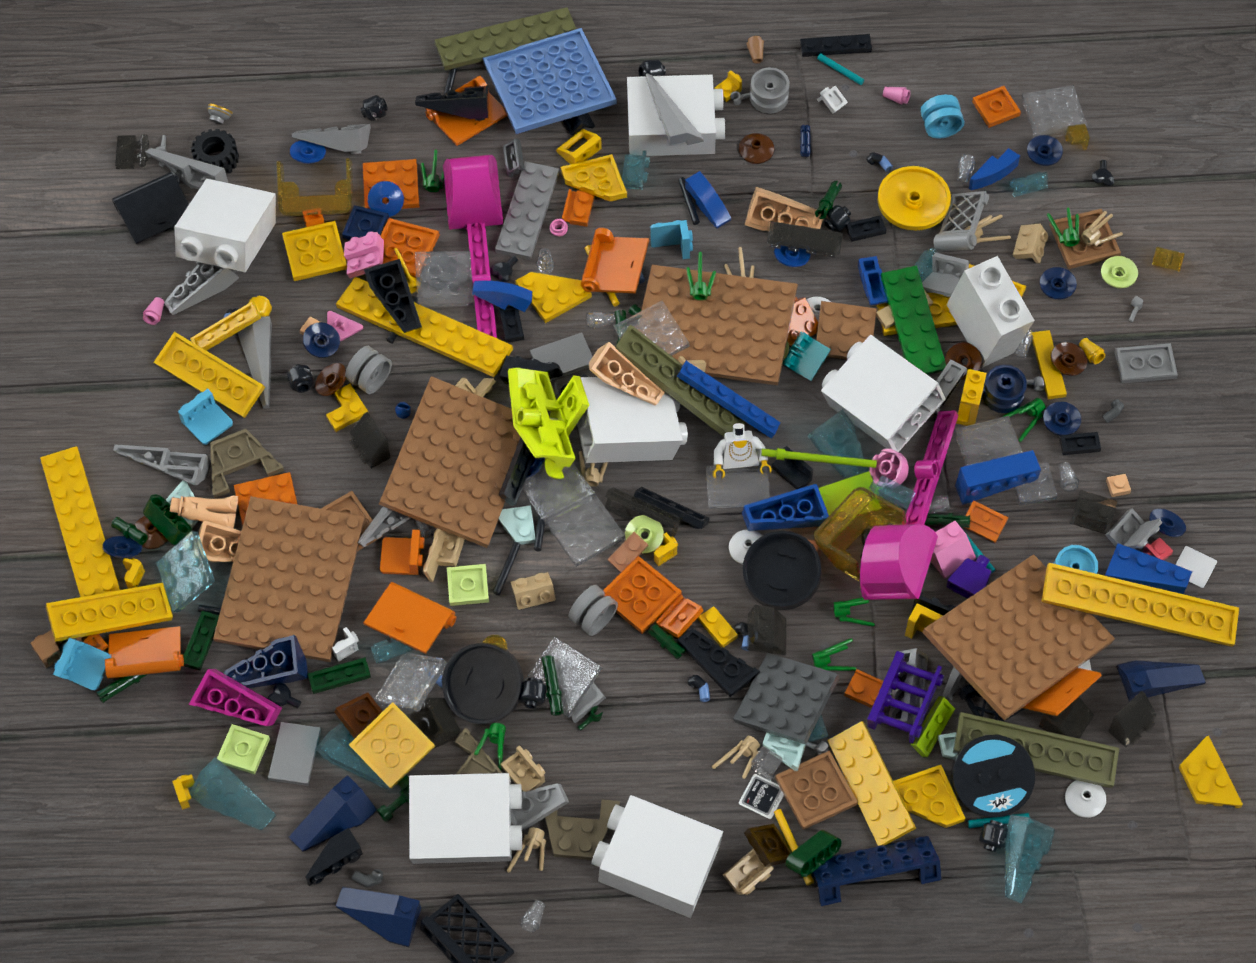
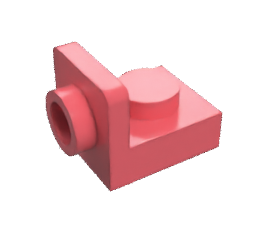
M1159 537L1152 544L1149 545L1147 543L1142 552L1165 560L1172 555L1173 550Z

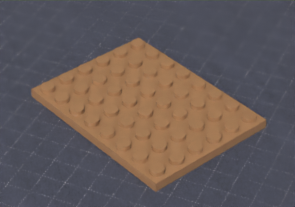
M652 265L637 330L677 361L679 356H683L685 360H704L706 362L705 373L709 376L778 386L798 285L796 283L716 273L711 288V296H707L706 300L699 301L690 296L686 269ZM690 270L693 285L698 282V271ZM702 271V282H705L708 287L712 272Z
M431 376L379 505L487 548L505 500L499 496V492L520 440V435L513 426L512 409Z
M251 496L217 622L214 641L263 650L276 639L295 635L306 658L331 662L332 647L335 645L359 546L357 542L362 534L365 517Z
M1034 554L924 628L922 632L1004 721L1115 640L1092 614L1042 602L1047 567Z

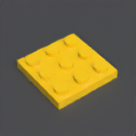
M336 221L282 233L294 281L347 269Z
M393 702L349 744L391 789L435 747Z

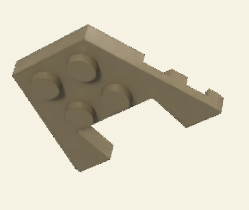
M247 429L210 442L212 494L214 499L230 493L225 475L258 462L262 463L268 477L284 471L282 464L278 463L273 455L267 452Z
M465 728L456 739L455 745L469 753L470 756L456 774L502 773L482 748L478 755L474 754L479 743L473 738L470 731Z
M602 800L599 820L557 816L558 810L546 816L545 820L554 857L592 860L599 842H604L609 829L607 824L612 810L616 804L620 806V801Z

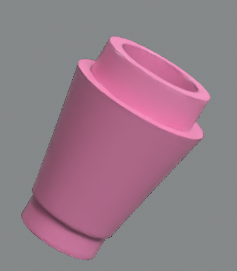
M885 87L883 97L901 105L903 103L907 104L910 98V90H907L906 87Z
M156 297L145 309L143 320L146 323L155 325L160 321L165 303L164 300Z

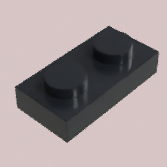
M881 215L850 222L846 225L851 242L886 234V227Z
M512 306L506 307L505 310L499 308L506 343L524 340L519 310Z
M1098 432L1060 435L1059 441L1063 456L1101 451Z

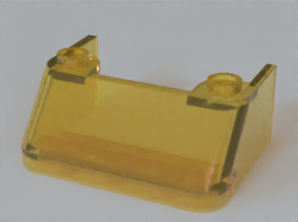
M346 158L347 179L336 183L335 195L299 196V188L294 182H284V164L277 161L279 211L285 216L348 213L352 208L353 199L352 161Z
M858 487L816 529L814 539L819 548L837 569L860 581L858 561L853 559L846 549L868 526L873 528L874 526L888 525L889 523L905 525V511L864 487Z

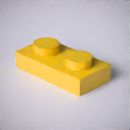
M714 606L698 617L699 622L721 648H724L738 638V634Z

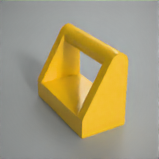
M582 129L558 147L556 151L569 164L586 161L602 149V142L597 134ZM583 137L587 140L586 143L574 152L567 150Z

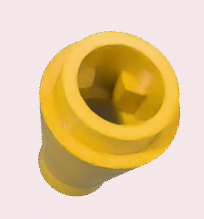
M1088 338L1080 341L1079 346L1085 352L1090 363L1099 364L1104 360L1106 356L1104 349L1091 342Z

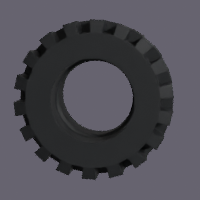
M209 129L208 132L205 133L203 131L201 136L197 135L195 137L196 141L192 142L191 147L194 160L222 167L229 174L233 172L232 169H235L237 167L236 163L239 162V154L235 139L230 133L227 134V131H220V129H215V131ZM214 151H222L220 154L215 156L209 155Z

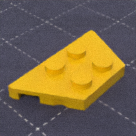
M1206 736L1180 764L1179 770L1196 804L1235 806V808H1241L1243 803L1210 737Z

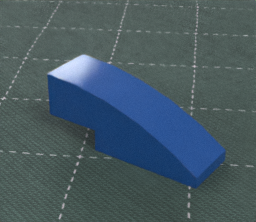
M1008 148L999 159L991 156L970 178L968 189L983 188L1001 180L1018 166L1020 155Z
M700 171L685 179V188L696 200L698 208L716 228L731 220V216L720 197Z
M877 256L859 259L858 270L870 305L888 303L880 276L882 270L879 268Z
M487 280L474 281L473 295L504 310L510 305L525 312L532 302V291L521 286Z

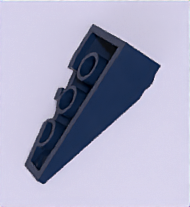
M295 635L274 640L265 649L256 651L255 655L247 660L243 659L224 671L225 675L248 688L308 679L307 660Z
M1135 660L1116 666L1129 702L1206 683L1200 666L1197 664Z
M347 775L329 791L292 832L289 839L304 852L325 842L326 839L339 834L347 828L350 829L354 826L362 825L377 809L363 790Z
M342 887L336 904V908L354 920H358L367 926L368 929L382 936L386 941L405 947L410 946L421 912L419 900L400 895Z

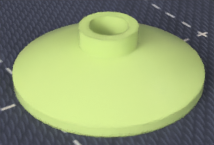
M1114 256L1108 258L1103 263L1101 275L1108 285L1115 288H1127L1137 280L1138 269L1130 259L1123 256Z
M637 516L626 527V540L633 532L640 537L644 532L649 534L646 539H643L649 545L642 552L643 554L655 551L663 541V527L652 516Z

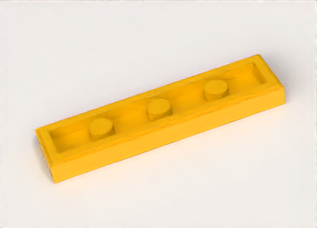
M253 301L191 337V342L206 351L261 319L256 304Z
M1050 330L1032 332L1031 339L1041 377L1044 380L1047 399L1066 397L1067 392L1062 374L1054 367L1051 361V352L1054 344Z

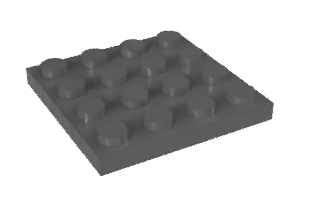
M767 653L759 668L760 672L755 676L733 719L735 723L806 745L839 679V675L835 672Z

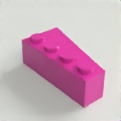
M217 669L207 670L189 705L216 711L263 726H272L282 710V707Z

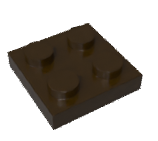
M774 823L748 828L744 832L749 844L753 847L759 860L765 867L786 863L788 856L792 853Z

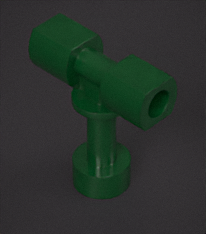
M407 775L396 784L401 789L399 792L401 796L389 806L382 805L377 809V812L385 822L390 821L393 818L392 813L405 802L409 804V777Z

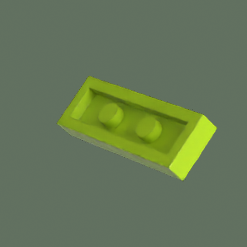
M938 696L922 724L923 729L920 737H916L914 743H911V746L922 757L929 756L938 740V736L941 735L955 710L943 696Z

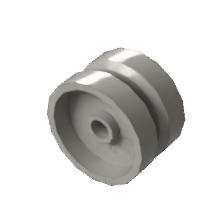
M771 67L755 72L751 79L750 87L752 106L756 110L768 114L777 113L784 109L789 97L790 82L788 76L783 71Z
M364 346L349 362L345 373L346 380L355 386L358 385L367 394H373L388 378L392 362L384 355H379L378 351L370 346Z
M593 585L577 598L568 616L576 625L582 624V630L589 636H593L600 632L612 619L617 610L618 602L611 596H605V592L599 586Z

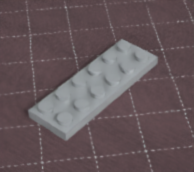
M525 161V170L521 171L495 252L531 261L560 172L559 168Z

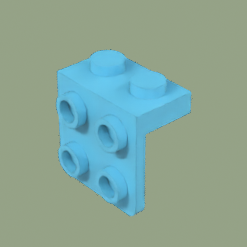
M687 220L656 223L650 226L651 247L680 244L682 258L690 259V251H693L692 230H688Z
M209 389L197 394L192 401L184 404L178 410L181 422L203 445L209 444L233 425L232 419L215 403L213 394Z
M69 638L63 646V653L60 659L55 664L53 675L96 691L106 672L105 659L111 658V655L80 640Z

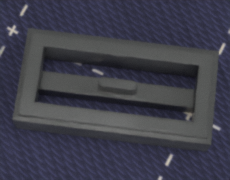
M515 138L503 146L506 171L509 177H513L514 173L518 174L519 170H525L521 142Z

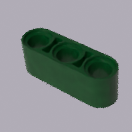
M158 494L151 495L143 509V514L171 544L178 547L183 546L192 531L191 526L182 516H178V513L169 512L170 504Z
M821 830L788 856L786 867L802 877H806L833 857L840 850L842 841L833 834Z

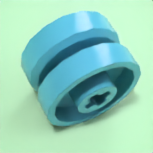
M938 95L930 98L922 105L920 112L925 122L924 126L928 136L932 138H946L956 134L963 128L965 121L960 111L959 101L955 96Z
M1081 545L1064 547L1058 553L1053 563L1095 574L1098 572V561L1095 554Z

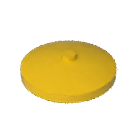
M907 166L892 171L883 179L878 191V206L883 216L893 225L906 230H925L937 225L947 215L951 202L950 190L945 180L936 172L919 166Z

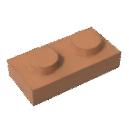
M633 532L608 558V561L621 573L649 545Z

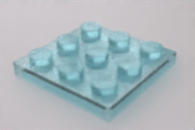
M191 531L156 562L173 612L179 613L215 582L198 532Z

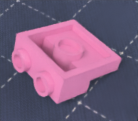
M368 232L366 236L360 238L352 237L350 241L345 242L344 257L347 259V275L350 279L365 274L364 269L383 264L384 240L378 232Z

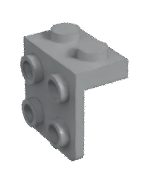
M935 252L932 256V273L922 282L924 290L951 297L963 272L969 269V260Z
M1131 508L1123 514L1105 536L1115 547L1119 543L1133 549H1141L1148 543L1147 539L1159 531L1162 521L1156 519L1144 522L1134 509Z

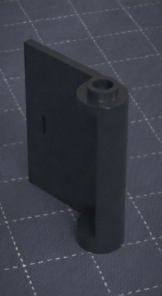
M167 173L112 198V202L118 214L124 220L135 244L175 227L189 206L179 186L181 182L177 174Z

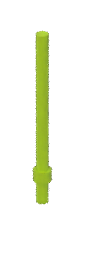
M762 448L761 456L775 457L776 460L794 459L876 468L877 460L791 452L781 448H777V450Z

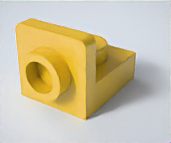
M730 70L727 79L714 87V89H723V100L727 102L731 99L732 92L737 91L740 93L742 91V79L738 74Z
M667 532L663 534L665 546H659L654 552V562L658 567L677 555L678 543Z
M124 558L122 562L127 569L124 577L128 589L138 587L145 573L144 567L138 559Z
M192 774L181 775L172 781L182 810L190 807L188 800L192 798L188 788L196 785Z

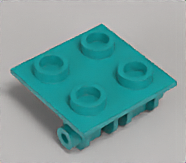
M800 332L782 364L812 381L831 349L811 338L806 333Z

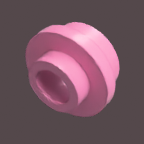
M555 219L550 224V232L554 236H563L568 231V225L562 219Z

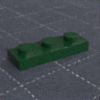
M205 611L201 612L183 656L184 667L201 671L214 638L219 615Z
M366 657L308 673L313 694L371 678Z

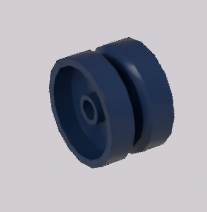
M1012 365L995 366L988 372L985 379L982 396L985 404L997 413L1006 414L1018 409L1024 400L1027 380L1025 375Z

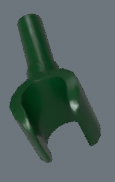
M594 706L591 709L590 716L578 726L580 731L589 723L601 720L603 712L599 715L594 714L598 710V706Z

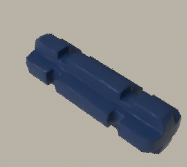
M801 125L800 152L802 157H809L810 126Z

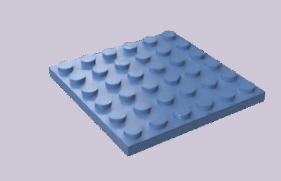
M582 28L483 58L485 68L516 134L617 104V99Z

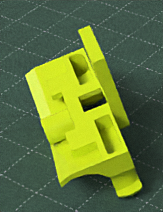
M511 368L508 370L513 426L535 458L545 457V470L548 476L554 479H563V468L570 467L576 459L568 436L589 407L580 376L573 375L556 400L548 372Z

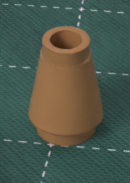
M760 36L748 38L747 47L753 63L763 62L764 41Z

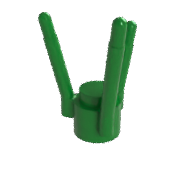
M436 149L433 156L432 174H429L428 177L426 176L424 163H421L423 187H426V190L429 192H438L440 189H443L444 172L441 179L436 174L438 152Z
M1070 208L1066 209L1069 228L1065 229L1062 235L1050 213H1047V217L1057 233L1060 243H1064L1066 247L1077 245L1080 241L1079 214L1075 215L1074 230Z
M699 252L698 282L693 285L690 268L687 267L686 271L690 286V296L695 300L702 301L706 300L707 296H711V288L716 271L712 272L707 287L706 283L702 282V252Z
M1035 398L1024 406L1002 416L1001 419L1004 420L1017 413L1022 414L1024 412L1031 417L1035 416L1018 439L1021 442L1036 422L1043 417L1042 412L1046 407L1041 399Z
M862 597L834 602L835 618L840 617V622L847 621L866 626H875V623L847 617V615H850L851 606L867 604L869 600H864Z
M850 638L827 649L813 653L814 666L828 671H855L856 667L827 665L831 663L830 655L848 649L847 644L851 643L853 639Z
M492 723L490 729H485L484 735L474 754L478 755L487 737H489L491 743L498 744V768L502 770L501 763L503 762V743L506 727L501 723Z

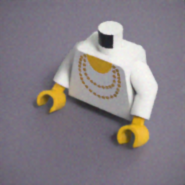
M734 424L733 432L725 433L724 439L720 440L714 450V466H716V469L713 470L712 476L716 478V472L719 470L722 474L721 479L725 477L723 469L759 466V462L762 464L760 468L762 474L764 466H768L771 473V466L767 464L768 457L761 456L762 448L766 449L764 444L758 437L752 435V431H745L744 424Z

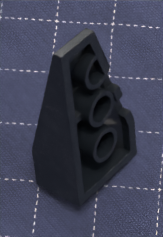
M488 86L466 87L462 92L448 90L445 95L437 92L416 96L415 105L477 121L485 120L489 116Z
M400 259L364 269L370 289L401 330L406 333L422 328Z

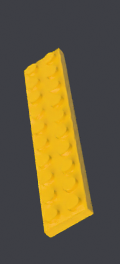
M358 277L352 280L336 303L338 309L390 332H394L399 336L492 377L496 376L504 364L506 356H509L513 350L511 344L415 302L422 328L404 333L370 289L368 282Z
M75 446L40 457L80 597L120 590L111 557L103 550L105 537L78 447Z
M1053 563L1047 565L1042 602L1230 647L1235 645L1239 607Z

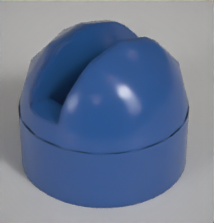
M400 402L395 408L396 415L402 419L409 417L411 409L408 403Z

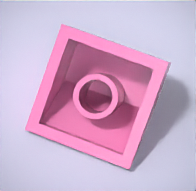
M956 521L951 522L936 532L938 538L931 563L944 579L952 575L967 558L973 561L976 560L966 533Z

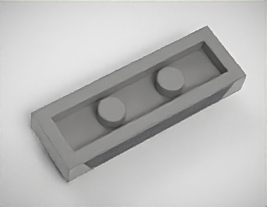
M953 360L949 361L936 380L946 399L935 410V414H938L967 372L966 367Z

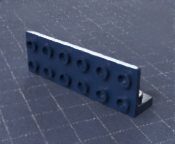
M929 836L839 854L831 857L812 872L817 883L821 906L841 902V885L918 869L921 884L941 880L940 860Z

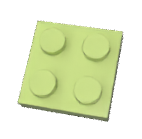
M486 564L447 567L450 606L489 602Z
M232 724L216 759L217 763L255 774L270 737Z

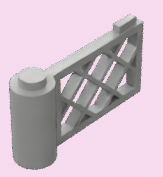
M986 191L952 194L949 211L944 218L940 233L934 237V247L937 252L972 250L976 246L977 238L975 232L983 207L987 205L990 197ZM980 198L976 203H971L974 199ZM964 199L960 204L955 205L957 200ZM967 204H969L970 207H968L966 210H964L963 212L960 210ZM975 210V214L968 218L967 215ZM956 212L960 213L959 215L951 219V216L953 214H955ZM962 218H965V219H966V220L963 221L961 224H959V225L956 224V223H957L959 220H961ZM971 224L970 229L962 230L964 227ZM952 225L955 226L951 231H947Z

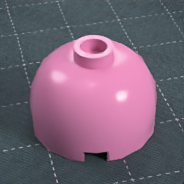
M893 449L881 450L883 452L879 455L876 454L872 459L877 460L876 468L870 467L869 470L874 479L873 481L886 488H894L901 485L909 473L906 458Z

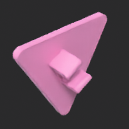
M327 312V324H330L337 330L340 342L363 330L362 324L335 312Z

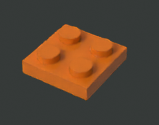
M1005 86L975 96L972 99V103L988 128L1019 117L1021 114L1020 109Z

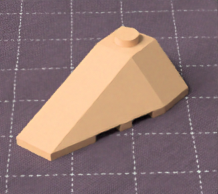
M756 187L749 205L745 225L761 231H819L823 219H819L821 214L818 217L815 216L817 209Z
M610 342L600 347L589 362V370L604 383L648 403L657 405L665 393L664 390L647 378Z
M204 520L199 528L194 557L210 562H234L241 531Z

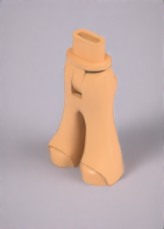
M181 496V498L172 497L169 512L178 513V516L188 520L202 522L205 520L234 529L238 496L222 499Z

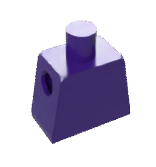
M979 555L976 562L967 558L949 577L946 587L967 599L987 586L991 570L986 568L990 560L984 555Z

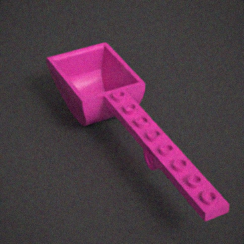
M493 155L446 159L443 164L449 230L467 228L472 282L491 281L485 226L503 224L497 160ZM474 295L477 330L497 338L494 305Z
M956 410L938 412L924 459L918 460L915 463L914 471L917 481L903 525L874 526L867 536L860 568V586L864 600L919 599L938 538L936 532L924 524L958 418Z

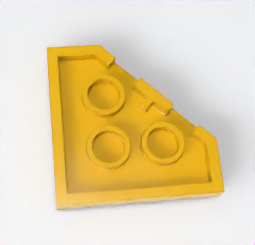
M612 154L561 167L563 179L568 186L610 202L627 198V191Z
M530 272L515 280L517 286L532 291V302L530 304L545 323L592 297L591 292H586L581 287V280Z
M942 765L893 781L908 812L944 828L965 821V816Z

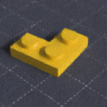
M348 384L334 393L341 407L326 414V417L335 432L368 416L369 413L352 385Z

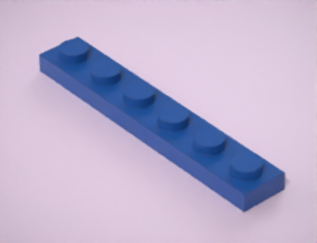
M687 360L684 362L677 375L678 378L768 437L772 438L775 435L781 422Z

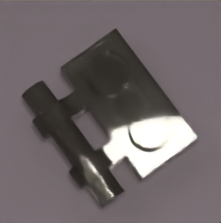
M142 134L139 141H137L136 135L117 137L116 169H134L135 163H139V167H146V162L148 161L146 151L149 148L147 134Z

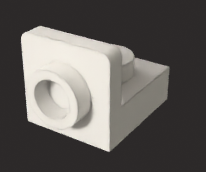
M836 86L831 89L829 87L825 88L820 92L821 97L817 99L818 102L823 100L832 114L848 103Z
M347 627L343 629L346 639L338 641L332 647L338 662L359 650L357 645L358 637L354 631L350 632Z

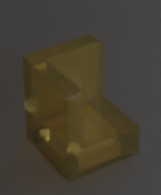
M1086 124L1068 126L1065 140L1070 141L1071 145L1081 144L1082 149L1087 150L1090 137Z
M1156 247L1152 264L1180 271L1185 254Z

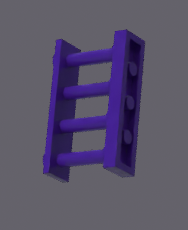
M896 651L867 718L868 728L875 730L877 724H887L909 732V743L913 744L915 738H919L923 729L921 724L936 688L943 683L942 667L938 665L935 674L908 665L904 661V653ZM907 672L932 682L928 691L899 681V673ZM897 688L924 698L921 708L892 698L890 695L892 690ZM885 706H892L917 715L914 724L911 725L886 716L883 713Z

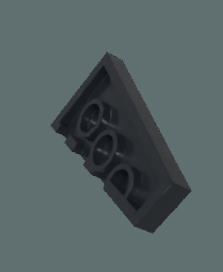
M693 628L677 640V643L686 650L689 656L729 697H732L751 682L760 672L755 667L752 668L747 665L741 658L731 655L727 649L720 648L711 639Z

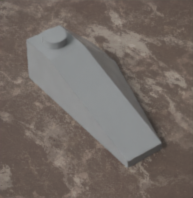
M348 125V127H342L341 130H338L337 126L326 128L324 131L321 128L300 130L292 133V137L344 152L351 151V154H359L368 146L371 125Z
M196 261V267L192 272H187L185 275L187 277L182 285H178L164 304L170 313L174 315L226 290L239 279L238 275L233 269Z

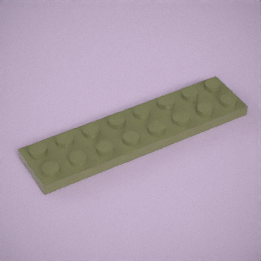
M568 7L435 39V46L444 70H450L482 62L485 57L510 51L525 44L576 30Z
M631 324L626 328L615 348L653 383L723 437L725 433L733 432L734 424H746L744 420L678 378L677 375L682 367L680 362Z
M960 712L953 747L954 753H958L965 744L980 736H1006L1024 747L1033 761L1035 771L1108 788H1113L1119 755L1118 747Z

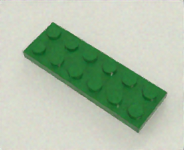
M917 265L881 273V280L894 318L904 359L927 375L942 372L946 367V362Z

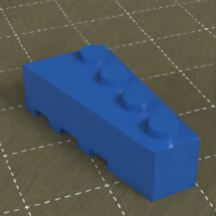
M1027 451L960 467L955 487L962 505L973 502V500L976 501L1025 483L1034 482L1038 479L1041 468L1034 451Z
M817 484L744 505L742 511L748 531L827 526L830 519Z
M1118 543L1105 576L1184 594L1193 571Z

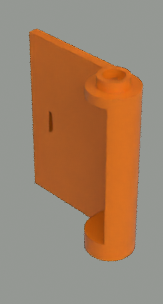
M478 76L457 88L455 92H462L466 87L487 86L481 76ZM489 90V116L485 120L477 121L426 108L425 112L426 117L433 121L456 146L507 116L504 107L489 93Z
M606 228L596 229L581 280V287L586 292L636 294L649 238L614 237L612 232Z
M391 582L363 623L386 636L426 654L443 628L448 629L449 626L452 627L456 622L457 616H455V611Z
M180 626L109 634L108 653L111 655V658L105 659L107 678L180 671L181 666H184L183 654H181Z
M1077 668L1023 708L1058 716L1102 675L1100 672Z

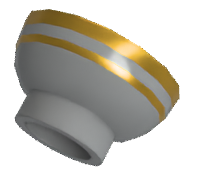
M208 104V113L211 115L209 120L212 122L223 124L224 120H228L233 114L232 111L224 107Z

